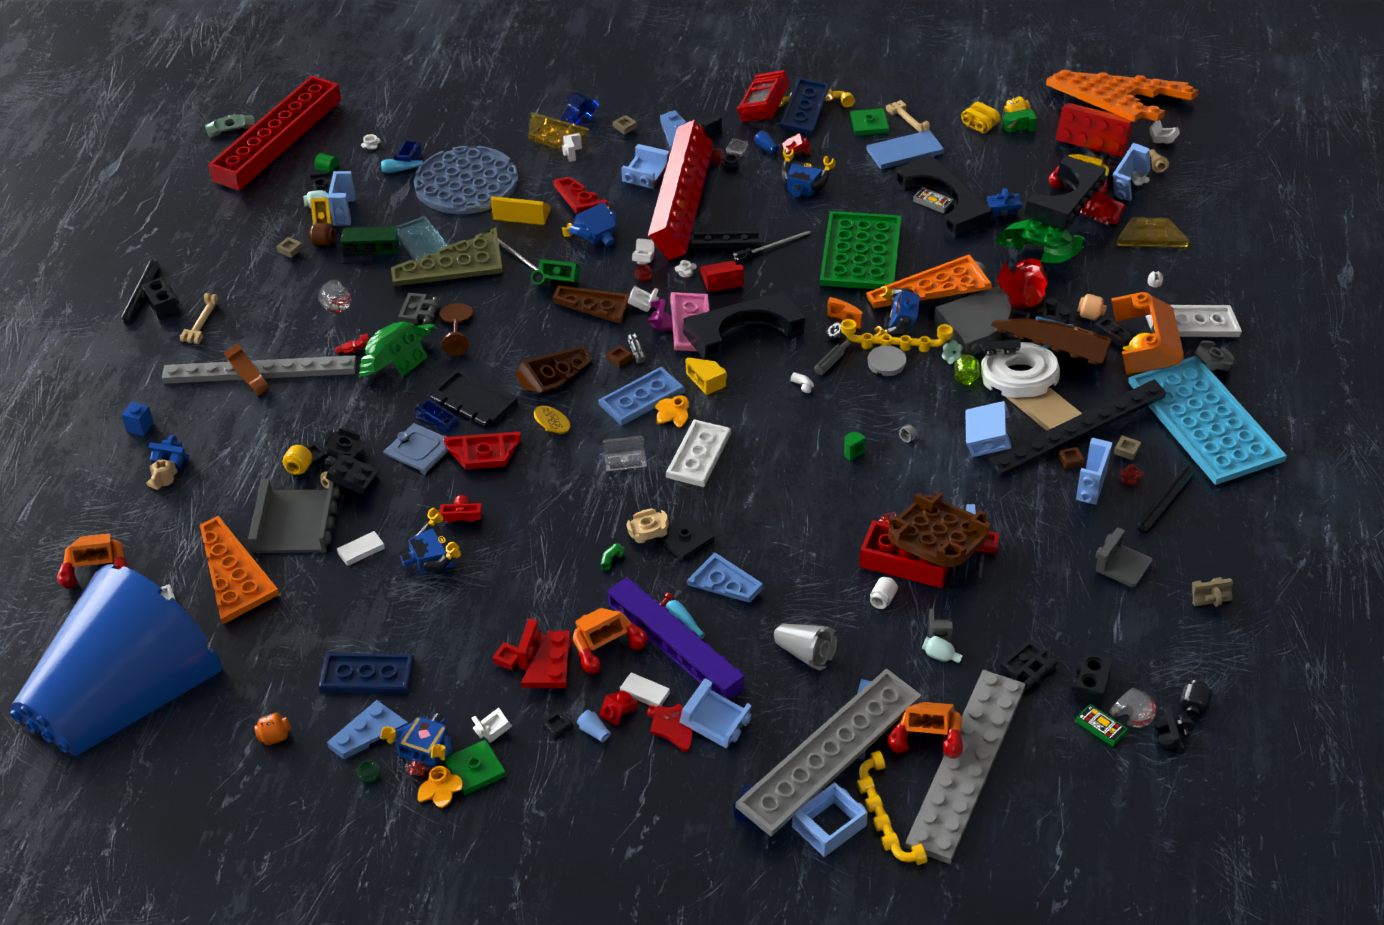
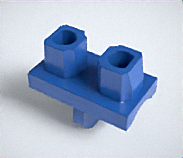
M1007 188L1002 189V194L987 196V203L992 210V217L1001 215L1002 210H1006L1009 215H1017L1018 209H1022L1023 204L1020 201L1019 194L1008 193Z
M170 435L167 440L163 439L161 444L150 442L148 447L152 452L150 457L152 463L169 458L168 461H173L175 468L180 469L183 461H189L190 455L185 453L182 442H178L175 435Z

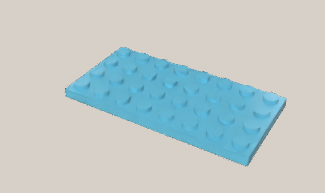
M1197 356L1184 359L1175 366L1154 369L1129 377V384L1133 389L1155 379L1166 391L1165 398L1149 405V408L1215 485L1286 460L1287 455Z

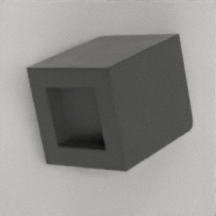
M929 609V638L937 636L951 643L952 622L950 620L934 619V609Z

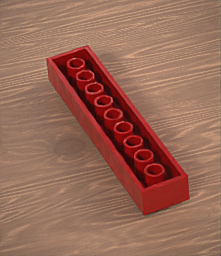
M311 75L208 164L212 181L240 191L341 101L339 84Z
M695 120L677 128L648 233L650 239L668 261L687 252L713 149L711 138L707 137L703 128Z

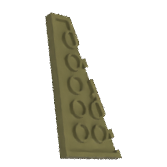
M496 227L490 229L491 232L484 235L482 233L475 235V238L471 240H461L438 249L437 253L431 255L428 253L416 261L409 260L391 267L393 286L503 273Z

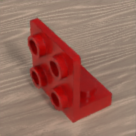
M528 619L517 650L518 666L521 670H528L545 635H541V630L538 629L537 620ZM570 639L569 652L572 646V639Z

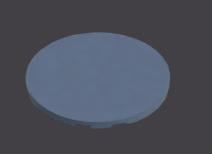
M459 146L454 147L451 151H441L429 157L419 166L414 179L415 192L418 198L428 207L451 214H471L491 209V196L509 198L517 187L518 172L511 158L498 150L483 146H477L476 148Z

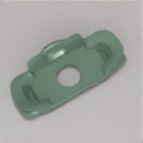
M243 114L229 115L206 124L205 128L209 137L217 136L220 132L239 128L250 129L254 125L253 115ZM226 122H235L232 126L225 125Z

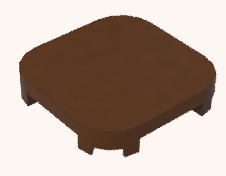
M935 492V496H922L921 493L914 495V502L898 517L892 515L890 518L888 539L895 546L943 567H954L964 563L987 541L991 523L986 519V513L982 510L973 514L943 501V493Z

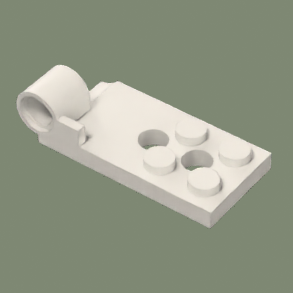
M1171 305L1174 309L1180 337H1240L1242 333L1230 305ZM1147 315L1146 319L1151 332L1155 333L1152 316Z

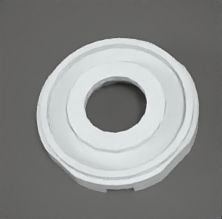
M1021 342V348L1019 351H1016V354L1005 355L1004 352H997V355L985 356L981 362L983 384L990 390H993V387L1001 390L1002 395L1007 397L1020 398L1042 395L1047 392L1048 387L1052 384L1056 386L1060 377L1057 357L1049 349L1033 343ZM1020 364L1032 366L1033 368L1026 371H1015L1008 367Z

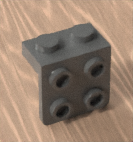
M1117 527L1113 534H1108L1103 548H1098L1095 555L1097 559L1095 571L1128 586L1136 587L1152 564V558L1122 545L1125 530Z

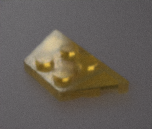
M532 112L530 114L531 120L528 135L531 141L560 148L564 145L563 136L579 133L582 138L589 134L586 127Z
M1132 217L1117 240V246L1188 247L1189 239L1169 218Z

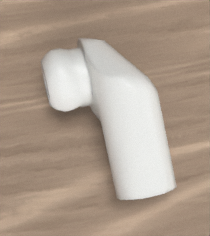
M793 372L791 382L801 384V390L805 393H810L814 387L811 379L805 375Z

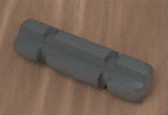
M636 333L629 334L628 342L631 345L630 347L636 362L639 364L641 362L644 363L646 355L640 340H638V335Z

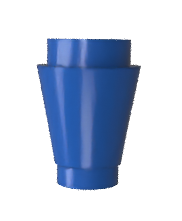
M762 130L755 135L754 141L757 146L771 154L778 151L779 146L768 132Z

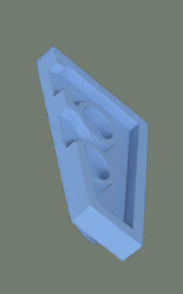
M675 110L660 115L661 125L666 134L670 152L677 128L687 123Z
M715 552L687 580L688 586L749 603L764 589L763 583Z
M376 700L327 742L329 749L341 758L346 759L369 748L371 743L379 740L383 727L389 726L397 730L408 725V722Z

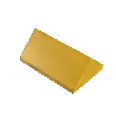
M491 196L493 220L545 225L551 210V206L542 201Z

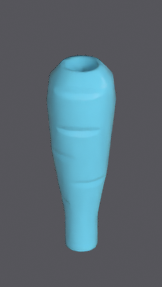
M386 159L381 162V168L384 173H395L418 168L423 163V160Z
M671 600L666 604V608L676 619H680L684 626L690 631H694L701 640L705 637V633L698 627L692 616L679 601Z

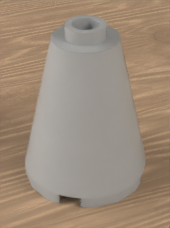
M781 624L774 631L777 645L813 669H825L827 666L824 664L827 660H832L837 647V636L833 635L835 630L828 626Z

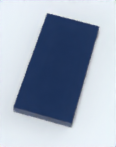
M798 77L781 120L780 129L812 136L830 90V84Z
M326 653L319 691L408 694L414 655Z

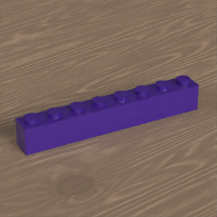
M626 577L607 590L608 605L615 611H621L632 624L635 623L636 626L644 630L652 643L700 684L704 678L713 682L711 690L728 700H731L744 690V674L742 671L733 667L724 656H720L715 652L709 643L702 641L694 631H690L684 626L680 619H676L671 615L666 607L659 605L650 594L647 595L637 583H633Z

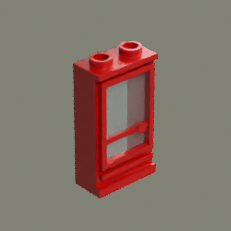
M785 70L754 76L752 84L739 105L740 107L736 108L742 122L773 117L790 85Z

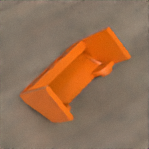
M1146 292L1111 298L1116 322L1151 315L1155 333L1148 334L1141 339L1142 348L1122 351L1126 375L1175 366L1184 360L1174 309L1171 305Z

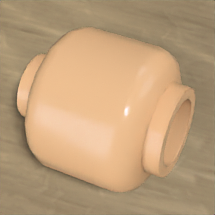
M1086 294L1085 297H1081L1077 312H1080L1082 318L1097 321L1100 316H1104L1107 305H1103L1104 299L1102 297Z

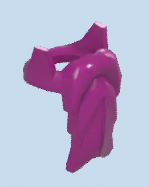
M666 299L651 301L650 306L656 308L657 311L652 313L648 323L658 330L673 331L672 315L664 312Z

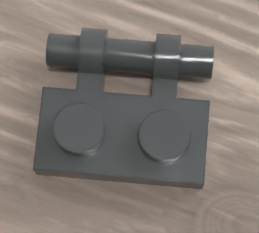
M408 293L398 316L399 322L405 321L417 324L420 319L423 320V325L432 323L435 318L434 313L439 308V298L433 297L432 300H427L426 294Z

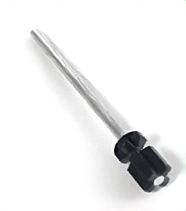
M481 227L482 230L480 231V233H482V235L491 232L490 227ZM498 239V243L500 245H502L504 248H506L508 251H510L512 254H514L516 257H518L520 260L526 263L529 267H531L533 270H539L536 266H534L532 263H530L528 260H526L524 257H522L520 254H518L516 251H514L512 248H510L508 245H506L504 242Z
M810 231L797 234L795 236L756 248L754 250H751L748 247L745 249V251L740 250L734 252V261L740 262L746 260V256L747 258H752L753 253L810 234Z

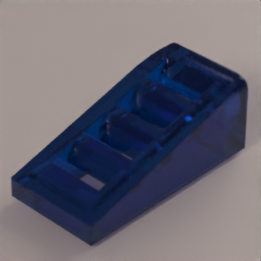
M404 140L395 154L394 160L411 162L420 155L421 142Z
M428 397L415 408V418L445 431H448L459 419V417Z

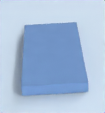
M930 130L867 145L868 153L881 170L910 163L929 155L937 156L944 154V148Z
M660 367L599 399V405L622 426L654 409L660 400L672 399L684 393L685 387L664 368Z

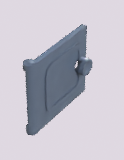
M413 423L405 432L398 433V438L383 451V454L414 467L425 475L449 450L444 445V437L446 436Z

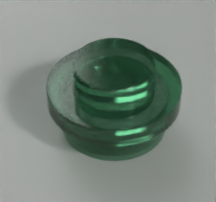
M365 760L357 768V777L362 782H372L379 777L380 768L374 761Z

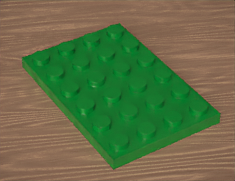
M830 211L820 286L878 289L894 283L901 216Z

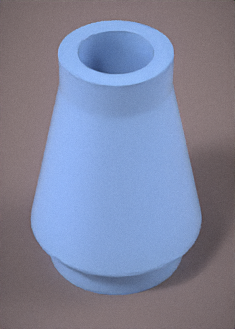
M586 710L577 720L580 730L598 739L601 743L607 740L611 734L595 712Z

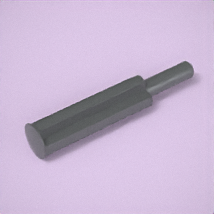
M847 339L840 346L839 344L836 345L814 367L815 372L818 375H823L844 354L845 348L852 341Z

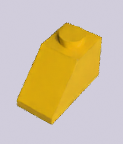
M328 197L311 198L313 224L330 223L332 225Z
M695 358L685 359L686 374L706 395L726 387V370L720 367L716 361Z

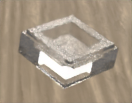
M732 138L726 147V153L743 156L748 148V142Z

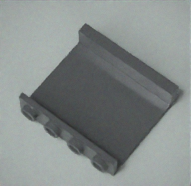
M261 479L248 536L251 553L327 552V546L331 544L332 540L330 530L334 528L333 514L337 513L336 499L340 497L339 486H336L335 482L330 481L328 490H272L270 479Z

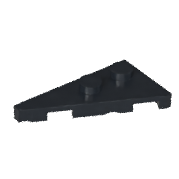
M1079 146V149L1086 156L1101 159L1102 164L1109 168V176H1113V173L1122 161V158L1108 152L1101 151L1100 154L1088 147Z

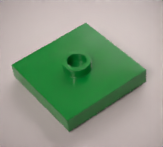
M884 109L850 111L855 136L889 133Z
M486 739L445 757L444 760L451 774L458 775L463 783L461 791L464 796L506 777L504 768Z

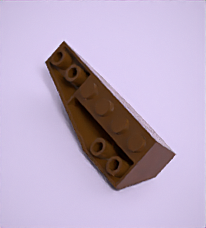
M997 319L991 324V326L996 327L995 330L998 332L1006 333L1008 331L1014 333L1013 336L1019 339H1025L1026 337L1031 339L1032 343L1043 346V344L1051 346L1050 349L1061 352L1064 350L1069 352V355L1074 358H1080L1081 356L1087 358L1089 363L1096 365L1106 360L1112 342L1111 338L1076 326L1053 321Z

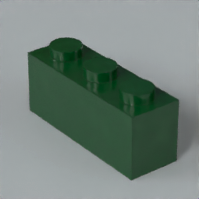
M397 226L343 228L341 245L355 246V255H361L358 246L372 245L373 255L397 254L399 246Z

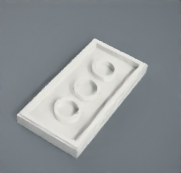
M693 420L666 471V478L704 487L731 435V428Z

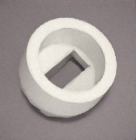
M1159 271L1151 272L1147 283L1152 287H1160L1163 283L1162 273Z

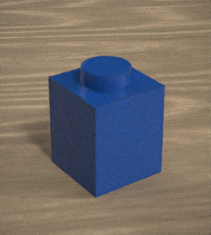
M131 402L122 414L126 431L129 433L144 436L154 423L150 408L147 405Z

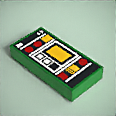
M1091 704L1076 717V723L1112 747L1127 734L1128 729Z

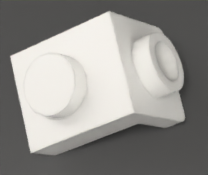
M1160 120L1155 121L1150 127V135L1154 143H1172L1180 134L1178 127L1163 129Z
M577 133L563 136L564 145H562L564 156L567 155L569 162L576 161L575 150L582 148L581 135Z
M637 239L636 250L632 254V261H637V264L641 265L650 263L654 258V242L649 239Z
M634 286L627 303L648 312L651 307V301L659 299L657 297L659 289L655 288L650 294Z
M499 708L481 722L476 716L471 718L475 723L473 729L480 738L485 737L490 743L512 727Z

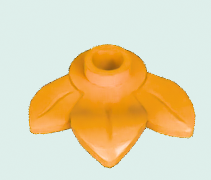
M679 395L672 399L660 400L655 405V409L659 411L657 423L663 424L673 420L678 428L682 427L689 417L687 412L689 407L688 399L685 396Z
M436 766L430 771L428 780L421 784L418 791L419 802H424L432 799L437 807L444 808L451 802L453 792L462 790V780L458 775L451 774L449 769L443 766Z

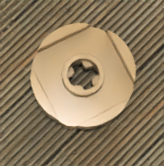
M646 509L633 515L634 519L631 522L629 520L627 522L629 535L637 543H643L646 540L667 535V528L669 527L667 514L662 510V513L656 512V509Z

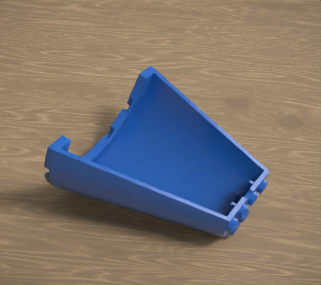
M115 564L102 566L95 572L11 705V712L9 714L17 723L21 721L33 733L41 732V736L47 742H54L61 751L69 752L74 756L83 753L211 678L223 669L216 651L212 648L208 649L205 644L208 640L207 636L187 611L174 598L170 600L164 598L160 594L162 589L142 574L124 566L118 570L115 569Z

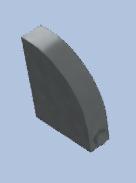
M996 286L992 289L935 307L934 322L938 326L947 324L953 328V335L950 340H956L958 344L963 346L962 354L966 358L980 353L979 345L981 342L1001 341L1003 339L1004 333L996 331V327L991 326V324L997 319H1009L1011 313V304L1008 301L1009 296L1003 289Z

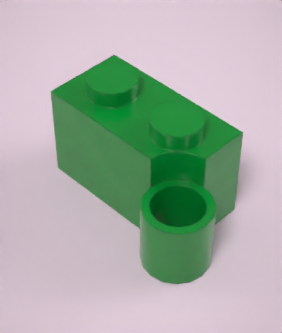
M540 259L539 270L533 271L531 280L539 286L546 285L548 280L579 284L581 265ZM542 273L543 280L538 283L536 277Z

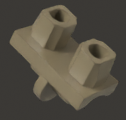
M1219 577L1214 578L1210 582H1193L1194 606L1213 603L1217 607L1221 606L1222 602L1231 601L1233 585L1231 578L1222 579Z

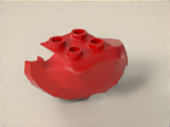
M1032 258L1024 259L1016 263L1017 267L1014 268L1015 274L1012 273L1004 261L997 278V283L1008 294V301L1011 306L1021 311L1035 307L1046 296V286L1048 284L1041 261Z

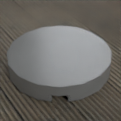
M879 346L869 353L868 366L876 374L878 372L882 373V376H894L903 371V368L906 366V356L901 349L894 346Z

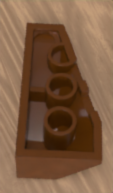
M584 345L523 360L515 376L524 390L542 393L557 389L591 363L593 358Z

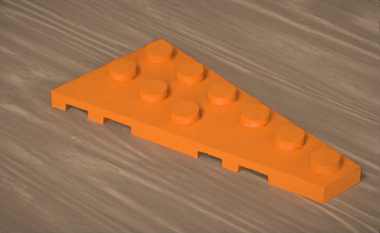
M970 254L886 285L891 290L895 288L910 289L920 296V301L992 289L991 282ZM881 287L866 293L867 299L873 308L892 305V299L886 300L880 296V294L886 292Z
M219 516L200 525L222 625L279 595L277 587Z

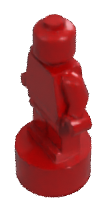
M368 334L360 335L357 341L350 340L342 344V347H336L335 353L339 355L344 352L345 354L355 352V350L361 348L366 350L367 342L370 340Z

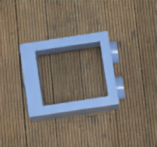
M835 782L808 801L792 817V827L823 857H826L867 825L866 808L851 798L848 791L840 788ZM834 803L852 820L829 836L812 819Z

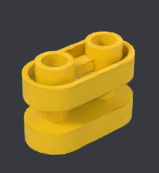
M975 102L961 114L964 124L982 133L988 132L1001 120L997 110L981 102Z

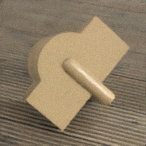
M158 460L150 466L152 478L146 482L147 486L158 490L162 486L170 485L174 481V475L177 473L175 463L168 460Z

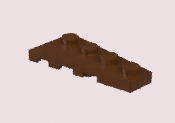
M558 285L553 301L556 304L621 324L629 304L627 302L630 294Z

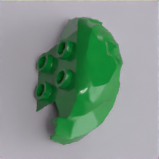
M1029 219L1011 224L997 236L995 242L1004 247L1014 246L1020 253L1024 244L1030 243L1035 246H1044V253L1040 261L1061 263L1074 257L1084 248L1085 237L1074 235L1072 238L1066 229L1063 230Z
M403 321L380 329L367 342L366 356L361 359L359 377L375 373L393 361L402 377L428 357L420 340L425 335H430V331L436 330L437 327L433 324L416 326Z

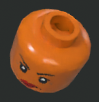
M272 713L259 718L255 726L257 739L260 743L263 742L267 746L285 741L288 731L291 730L287 717L283 718L279 713Z

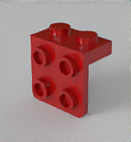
M1095 193L1093 199L1088 201L1086 208H1082L1080 213L1109 226L1111 223L1117 225L1126 205L1101 193Z
M734 261L700 267V273L708 292L744 286V268L742 264L736 265Z

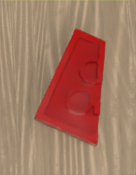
M565 177L554 180V187L576 214L603 202L608 207L607 200H600L597 198L596 193L586 191L584 189L585 186L573 178Z
M547 631L521 681L522 688H566L570 631Z

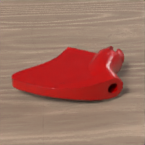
M681 704L673 707H655L650 705L647 711V716L653 717L650 734L666 738L684 752L689 751L692 729L680 723L683 706Z

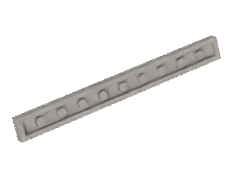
M356 356L251 361L264 379L355 374ZM229 362L164 365L162 374L163 384L243 380Z

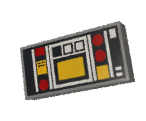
M922 188L913 198V202L941 213H945L953 205V199Z

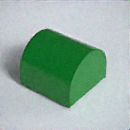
M319 153L315 159V170L331 173L339 165L337 157L324 153Z
M851 432L845 436L844 455L849 461L865 452L866 437L858 432Z

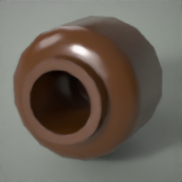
M315 223L309 229L308 237L315 246H330L336 240V230L330 223Z

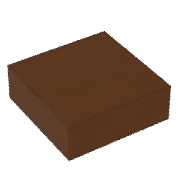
M619 345L606 354V359L620 368L633 359V354Z
M1078 447L1058 451V457L1065 470L1085 465V459Z

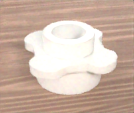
M369 134L364 136V143L361 144V147L369 150L376 149L381 141L376 135Z
M1134 171L1130 176L1136 186L1149 182V178L1145 174Z
M682 260L675 267V271L679 272L681 277H690L693 274V270L696 269V264Z

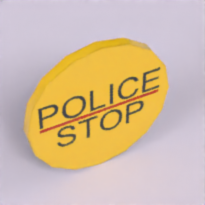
M549 406L536 407L534 418L545 428V431L558 434L568 432L570 422L560 411Z

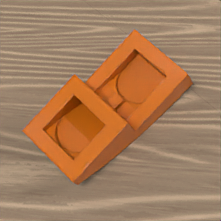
M832 297L829 298L827 316L843 320H854L856 328L861 329L862 311L845 301Z

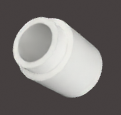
M881 577L870 594L871 604L878 609H884L889 606L898 590L896 582L892 578Z

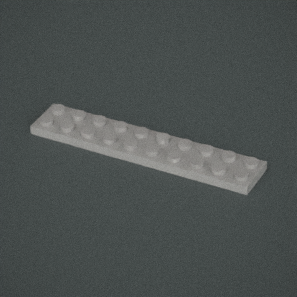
M886 668L736 801L735 807L768 835L772 836L808 801L822 791L902 717L906 707L916 705L921 699V694Z
M982 670L962 715L963 752L956 759H949L944 755L905 842L906 849L912 850V846L922 844L926 856L951 864L1024 693L1025 684L1023 682Z

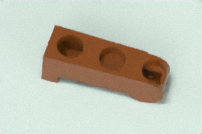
M238 343L224 352L230 365L258 397L270 389L265 379Z

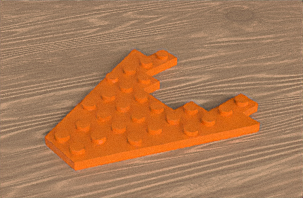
M1061 70L1047 78L1046 81L1047 86L1133 122L1140 118L1159 121L1165 115V110H1161L1157 106H1143V103H1140V99L1134 98L1136 94L1152 98L1158 94H1164L1186 100H1193L1198 97V90L1188 86L1189 83L1146 79L1142 75H1137L1134 78L1112 76L1103 72L1090 74Z

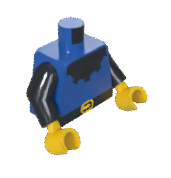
M786 148L783 149L785 161H783L781 175L784 183L787 185V190L791 192L792 196L799 197L801 194L811 196L815 191L825 187L831 173L829 170L834 168L836 164L834 158H832L830 163H828V156L824 158V169L822 166L794 160L790 162L794 157L793 149H791L792 152L789 155L786 154Z
M882 286L881 289L886 292L880 294V296L886 300L892 299L889 326L887 330L877 326L874 329L877 334H874V336H882L883 334L891 336L906 335L917 319L920 296L907 288L891 290L886 286Z
M431 508L427 514L430 521H426L421 530L408 541L410 552L400 555L404 567L415 563L421 573L441 572L444 568L454 566L453 558H458L461 555L460 550H458L459 545L455 542L448 544L438 525H434L443 521V515L437 509Z

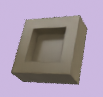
M625 115L615 120L613 127L625 135L637 128V122Z
M287 237L276 246L277 252L290 258L303 249L302 242Z
M1122 435L1114 449V454L1133 460L1141 447V442Z

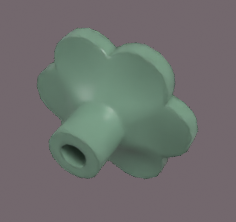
M951 340L949 343L944 344L942 358L947 360L949 364H954L962 358L963 346L958 344L956 340Z

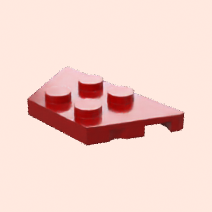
M521 432L444 437V445L465 469L504 467L509 462L521 440Z

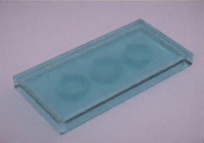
M426 216L397 226L399 240L414 261L423 258L425 254L437 253L438 249L448 246Z

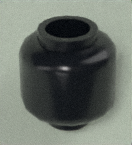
M1190 681L1182 688L1180 706L1191 716H1199L1206 713L1210 708L1211 689L1202 681Z

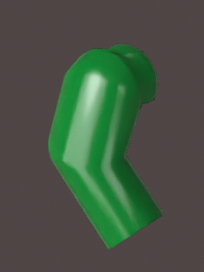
M619 543L613 544L603 553L600 567L603 570H609L614 556L622 557L625 553V547Z

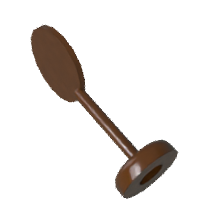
M463 303L449 304L444 306L439 312V316L443 321L453 323V332L446 334L442 340L443 350L451 356L463 355L469 346L467 337L458 332V323L469 320L473 315L472 308Z

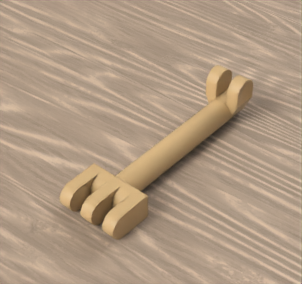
M902 100L886 105V110L891 115L899 114L918 132L930 129L928 121L923 122V124L918 123L906 112V104Z
M205 293L206 307L191 330H183L180 335V342H185L186 340L187 343L194 341V344L201 342L203 335L200 330L217 304L218 296L216 294L211 296L209 293Z

